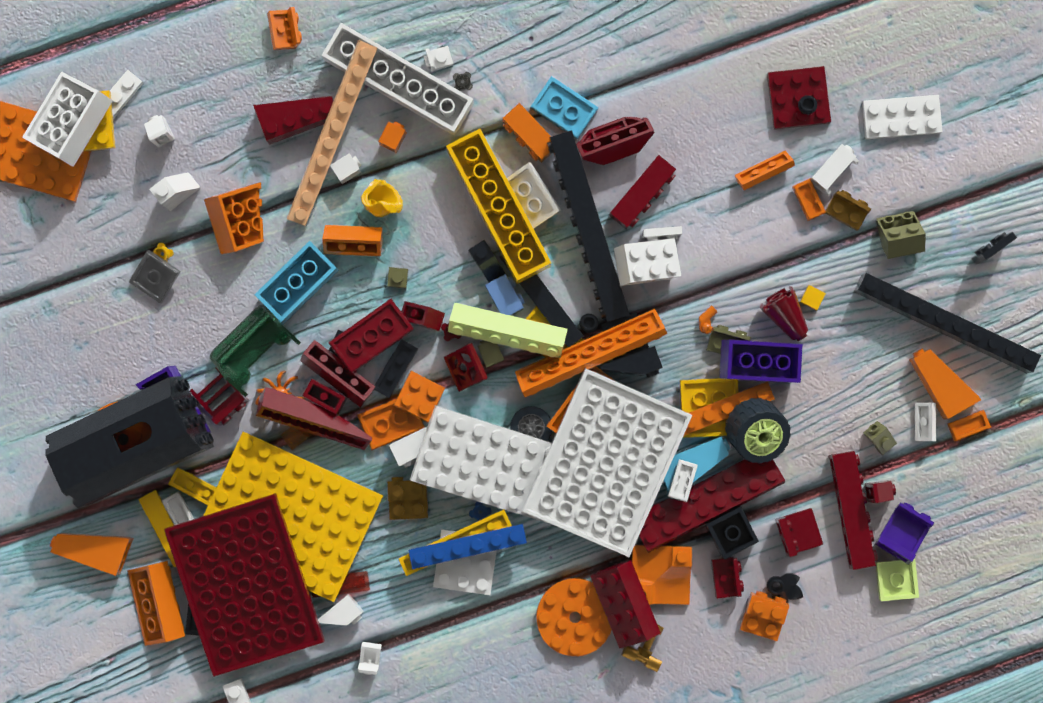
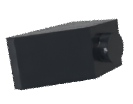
M485 240L468 250L488 283L505 274Z

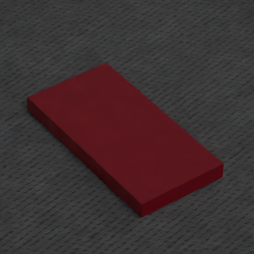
M389 299L328 342V344L348 371L353 374L412 332L414 328L393 300Z

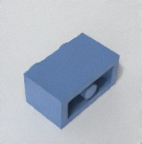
M506 274L485 285L499 313L512 316L524 309L523 304L525 302L520 293H515L513 288L516 285L511 276L507 278Z

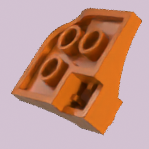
M635 545L632 550V563L650 605H690L692 547L663 545L648 553L644 545Z

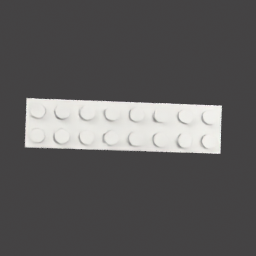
M340 23L321 55L325 62L345 73L358 40L377 47L364 84L448 133L456 135L474 104L473 98Z

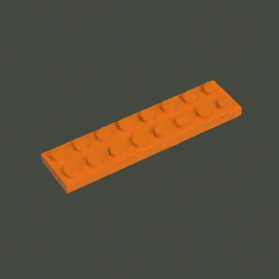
M653 309L563 349L561 358L548 356L516 370L515 374L524 397H528L584 372L585 368L590 370L617 356L624 355L628 351L642 347L646 343L660 339L667 334V331L658 313Z

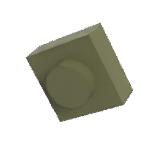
M389 267L387 286L407 288L408 269Z

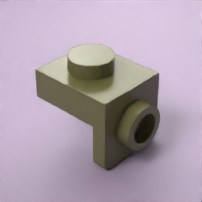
M878 421L870 425L863 432L882 456L897 444L888 428Z

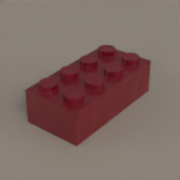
M631 560L605 568L590 576L619 649L646 642L661 633Z

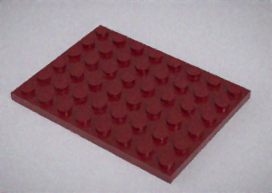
M276 493L164 529L213 677L324 643L325 639Z

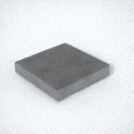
M148 250L133 273L129 283L158 303H162L181 271Z

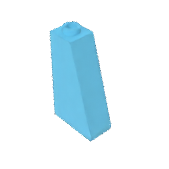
M717 437L675 454L663 480L667 492L669 493L679 459L698 465L693 480L695 482L729 455L728 450H730L727 440Z

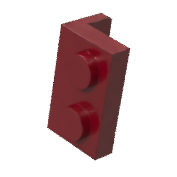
M736 557L711 559L715 597L717 599L734 596L742 597L741 592H744V584L739 578V573L742 572L740 561H737Z

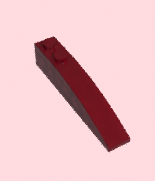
M265 387L259 397L256 412L258 417L365 450L372 441V437L337 414L292 394H286L276 389Z

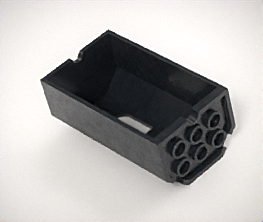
M183 376L169 377L46 435L45 442L49 444V448L45 449V456L61 492L65 496H71L74 499L73 504L77 508L90 505L213 448V436L210 432H207L205 427L206 421L203 415H198L196 411L198 403L195 397L191 396L188 381ZM139 422L149 424L152 429L151 437L147 441L121 453L114 434Z

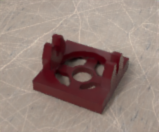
M473 343L467 344L444 356V360L459 392L487 380L488 377ZM462 354H467L471 361H465ZM462 363H464L467 367L466 373H464L461 369ZM472 367L476 370L474 379H472L470 374Z

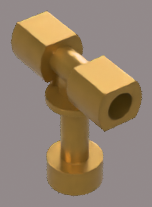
M658 625L661 632L659 635H661L664 627ZM655 637L646 641L643 647L638 646L637 649L632 646L624 647L621 654L634 662L638 660L644 663L645 667L655 672H658L662 661L651 656L653 652L649 651Z

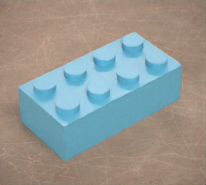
M309 241L254 295L285 324L339 270Z

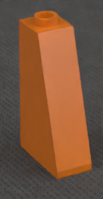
M922 348L914 352V357L909 359L932 401L936 403V408L943 419H949L981 401V398L932 350L924 351Z
M59 533L51 540L50 547L52 548L50 552L117 576L121 574L134 538Z

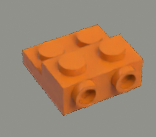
M751 592L740 630L778 641L782 625L785 623L789 610V604L780 597L772 599L767 597L768 594L764 592Z

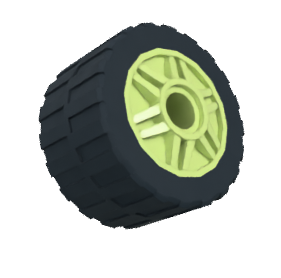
M762 398L744 400L734 407L726 420L725 432L727 439L742 458L752 463L759 464L777 458L784 452L791 437V428L788 420L773 403Z

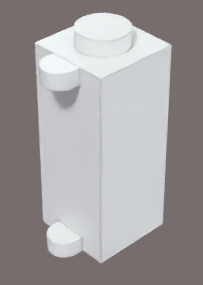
M841 144L811 177L813 185L829 196L832 192L828 188L851 162L854 164L859 162L856 155L853 154L854 150L848 145L844 146Z

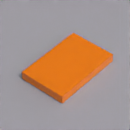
M396 399L357 415L364 432L372 437V441L369 444L371 450L425 428L423 421L393 406Z

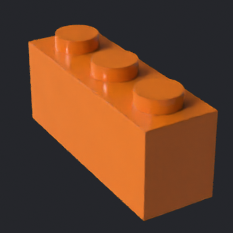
M518 103L503 117L504 124L502 126L508 133L513 132L516 135V141L520 146H526L530 150L529 155L535 161L539 160L542 163L551 155L547 147V143L550 142L549 137L551 136Z
M325 225L322 238L323 254L381 256L383 245L382 227Z

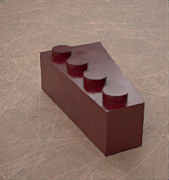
M332 96L253 106L266 141L270 145L324 125L334 100Z

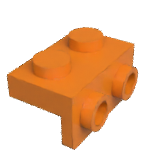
M290 7L288 10L269 11L267 16L273 50L295 49L302 41L301 32L298 30L299 17L295 13V7Z

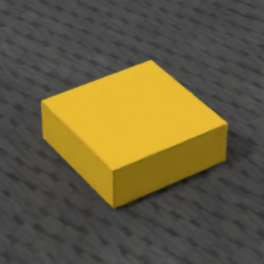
M808 285L800 303L817 311L826 293Z

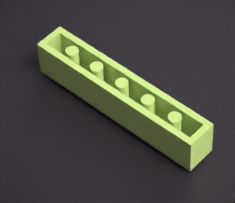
M454 303L448 332L494 344L510 346L511 348L527 350L532 353L544 354L549 357L561 358L567 329Z

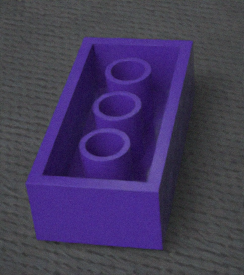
M721 340L719 378L801 383L803 344Z

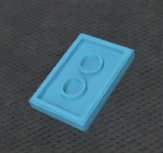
M552 76L530 107V109L563 131L568 132L572 130L575 139L579 138L599 108Z

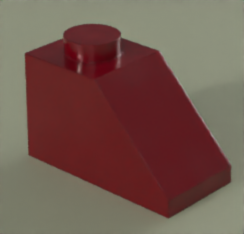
M404 301L401 311L409 323L440 331L445 313L407 301Z
M892 481L865 483L867 502L881 503L894 500L896 488Z

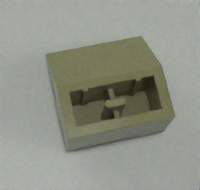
M914 211L876 218L881 245L888 259L925 252L926 233Z

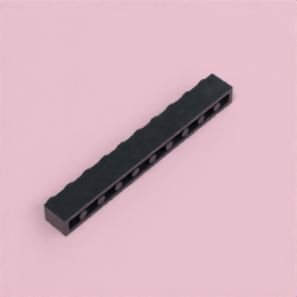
M571 130L549 137L550 142L547 143L549 153H553L555 161L552 162L555 172L560 173L561 179L558 182L561 191L565 190L567 196L564 198L567 209L571 208L573 216H570L572 226L576 227L578 231L576 235L578 245H582L584 253H581L584 264L588 263L590 271H587L590 283L594 282L596 288L593 290L596 301L599 300L601 307L598 308L602 319L605 318L606 322L627 316L629 311L573 132Z
M868 273L861 275L854 290V293L1026 374L1034 372L1041 357L1040 354Z

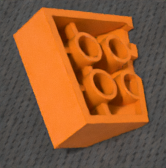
M261 182L204 199L221 254L236 252L264 242L263 219L260 217L262 199H259Z

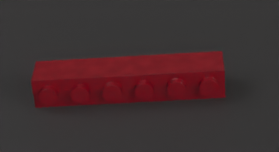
M855 451L829 455L849 569L856 570L876 566L875 561L878 560L876 550H873L872 547L874 535L872 530H869L868 525L871 519L869 512L865 508L867 497L865 492H862L861 487L864 481L862 474L858 470V466H860L859 456L855 454Z

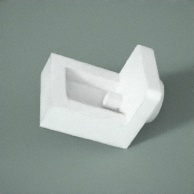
M362 642L358 666L359 673L366 675L377 674L380 663L381 644Z

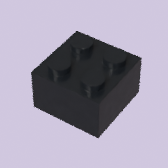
M740 506L705 524L723 559H727L759 542Z

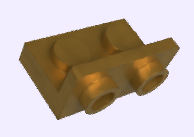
M838 190L829 202L825 214L858 231L871 208L868 207V203L865 201L853 199L852 195L847 191Z

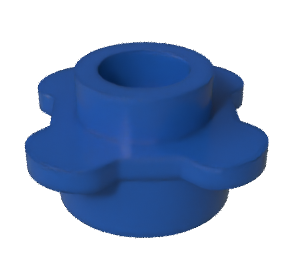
M477 501L474 509L469 511V516L479 521L490 515L492 509Z

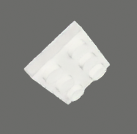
M531 162L507 177L533 229L561 211Z

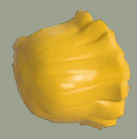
M374 179L361 196V202L365 209L375 217H384L390 213H400L403 209V200L398 191L386 183L385 180Z

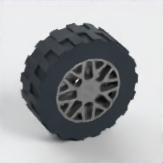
M535 406L524 407L513 416L510 430L548 441L552 430L547 427V424L551 418L541 408Z

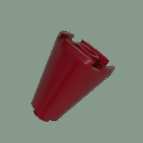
M789 286L788 291L783 288L766 299L768 303L765 305L763 303L760 304V309L790 339L800 341L807 336L808 327L792 286Z

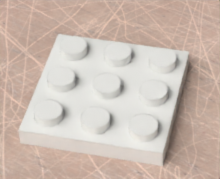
M441 529L440 539L456 531ZM497 550L436 564L433 587L491 595Z

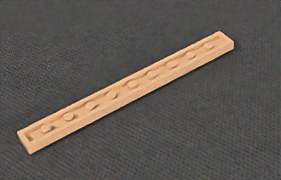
M358 40L287 215L288 220L306 226L377 47Z

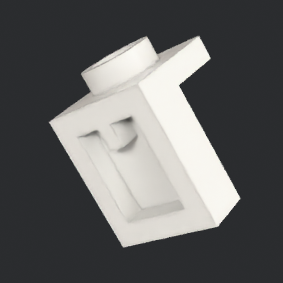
M448 46L431 51L426 49L427 55L424 56L426 66H430L432 71L453 66Z

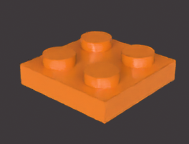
M410 371L393 406L428 423L445 387Z

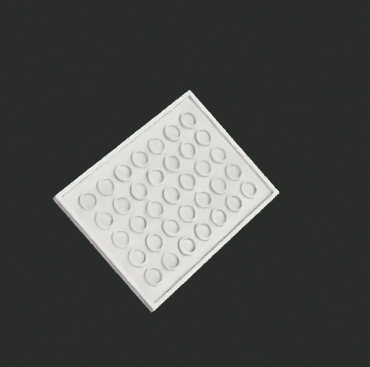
M585 368L522 511L630 557L692 415Z

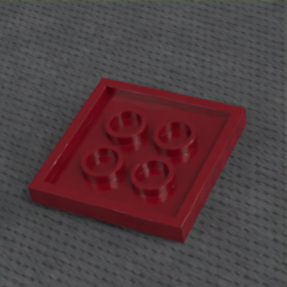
M824 66L767 73L774 130L831 123ZM809 95L816 99L817 109L814 113L805 115L799 111L798 102L803 96Z

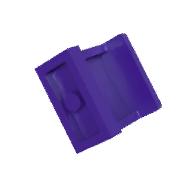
M900 502L883 528L875 545L909 565L913 562L917 550L929 529L934 525V522L931 521V517L927 514L916 512L912 505Z

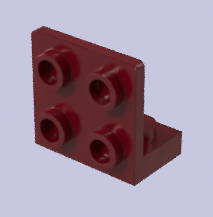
M812 508L775 519L786 556L793 557L798 552L823 545Z

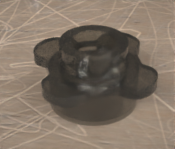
M469 72L464 74L455 73L453 75V80L455 81L454 88L459 91L471 90L473 88V84L470 82L471 74Z

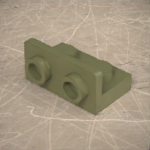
M718 325L717 328H712L706 350L721 354V340L750 341L751 337L747 336V332L736 330L735 333L728 331L729 328L726 326Z

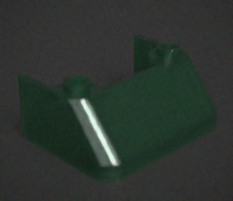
M262 304L256 307L212 350L210 359L225 380L246 397L248 394L242 386L250 380L251 373L248 369L274 343L281 346L287 344L291 339L297 345L301 342L284 323Z

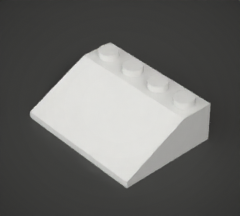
M61 72L22 138L74 167L113 100L100 91Z

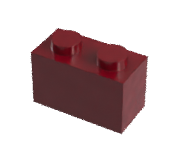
M311 379L302 395L339 415L348 399L314 379Z

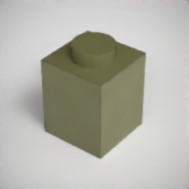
M484 340L480 341L481 345L477 347L487 368L504 361L498 344Z

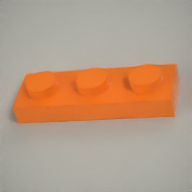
M785 150L736 174L735 179L741 188L746 190L794 167L795 163Z

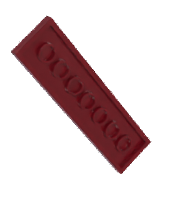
M744 459L693 485L687 502L668 498L652 506L639 536L649 553L784 484L785 479L773 459L759 464Z

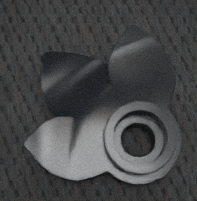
M786 573L781 577L773 576L768 579L767 590L772 594V599L780 597L788 603V599L803 598L801 588L796 585L800 579L798 575ZM777 582L780 584V586L773 587V584Z

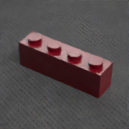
M658 155L613 208L609 216L627 230L629 226L633 228L640 220L637 218L641 212L645 214L651 207L649 202L653 197L657 199L664 191L662 189L664 184L667 183L669 185L676 177L674 175L676 168Z
M316 340L309 345L301 356L300 361L360 408L375 389V386L359 373L354 372L351 374L337 356Z

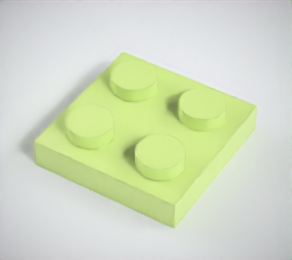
M915 559L909 565L901 560L875 562L879 601L919 598Z

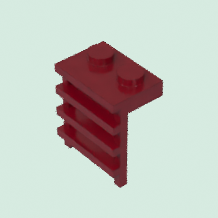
M217 366L215 369L220 374L198 394L193 389L190 390V393L213 417L211 420L216 425L224 426L232 419L231 416L234 413L240 412L246 407L249 399L227 374ZM224 378L227 383L210 399L204 402L201 397ZM231 386L235 392L212 411L209 405Z

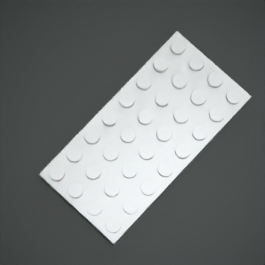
M435 405L410 480L543 521L522 510L552 443Z

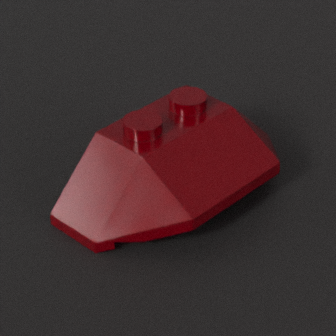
M622 117L588 130L576 145L583 160L604 166L639 153L653 136L654 129L646 117L642 119Z

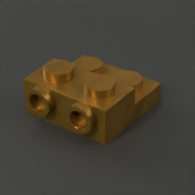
M391 477L392 481H387L389 520L428 518L427 486L411 480L403 481V477Z

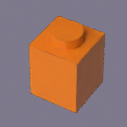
M388 121L378 141L379 145L397 153L407 134L404 129L405 126L396 121L394 123Z

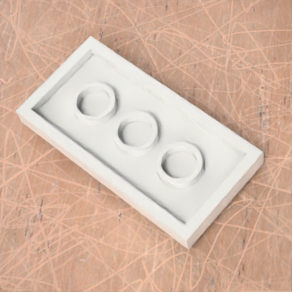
M939 95L866 100L862 102L866 140L941 134L943 132Z

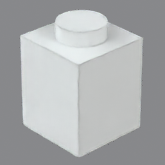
M349 153L330 166L343 184L361 173L359 167L362 165L356 156L352 158Z

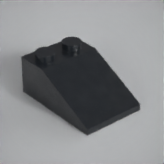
M653 346L602 364L598 368L604 372L637 376L646 375L649 378L659 374V370L663 367L657 350Z

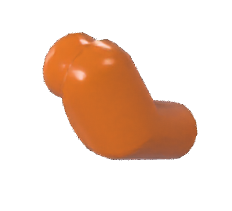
M712 305L699 316V329L705 334L712 332L711 318L717 313V310Z

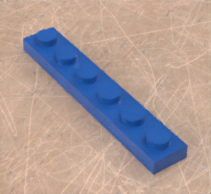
M523 524L413 548L408 551L412 569L525 544L527 541Z

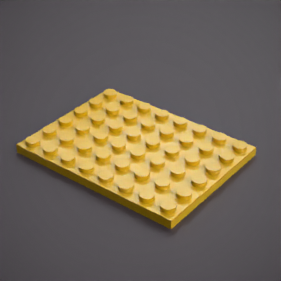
M243 431L203 516L276 493L308 591L335 602L384 495Z

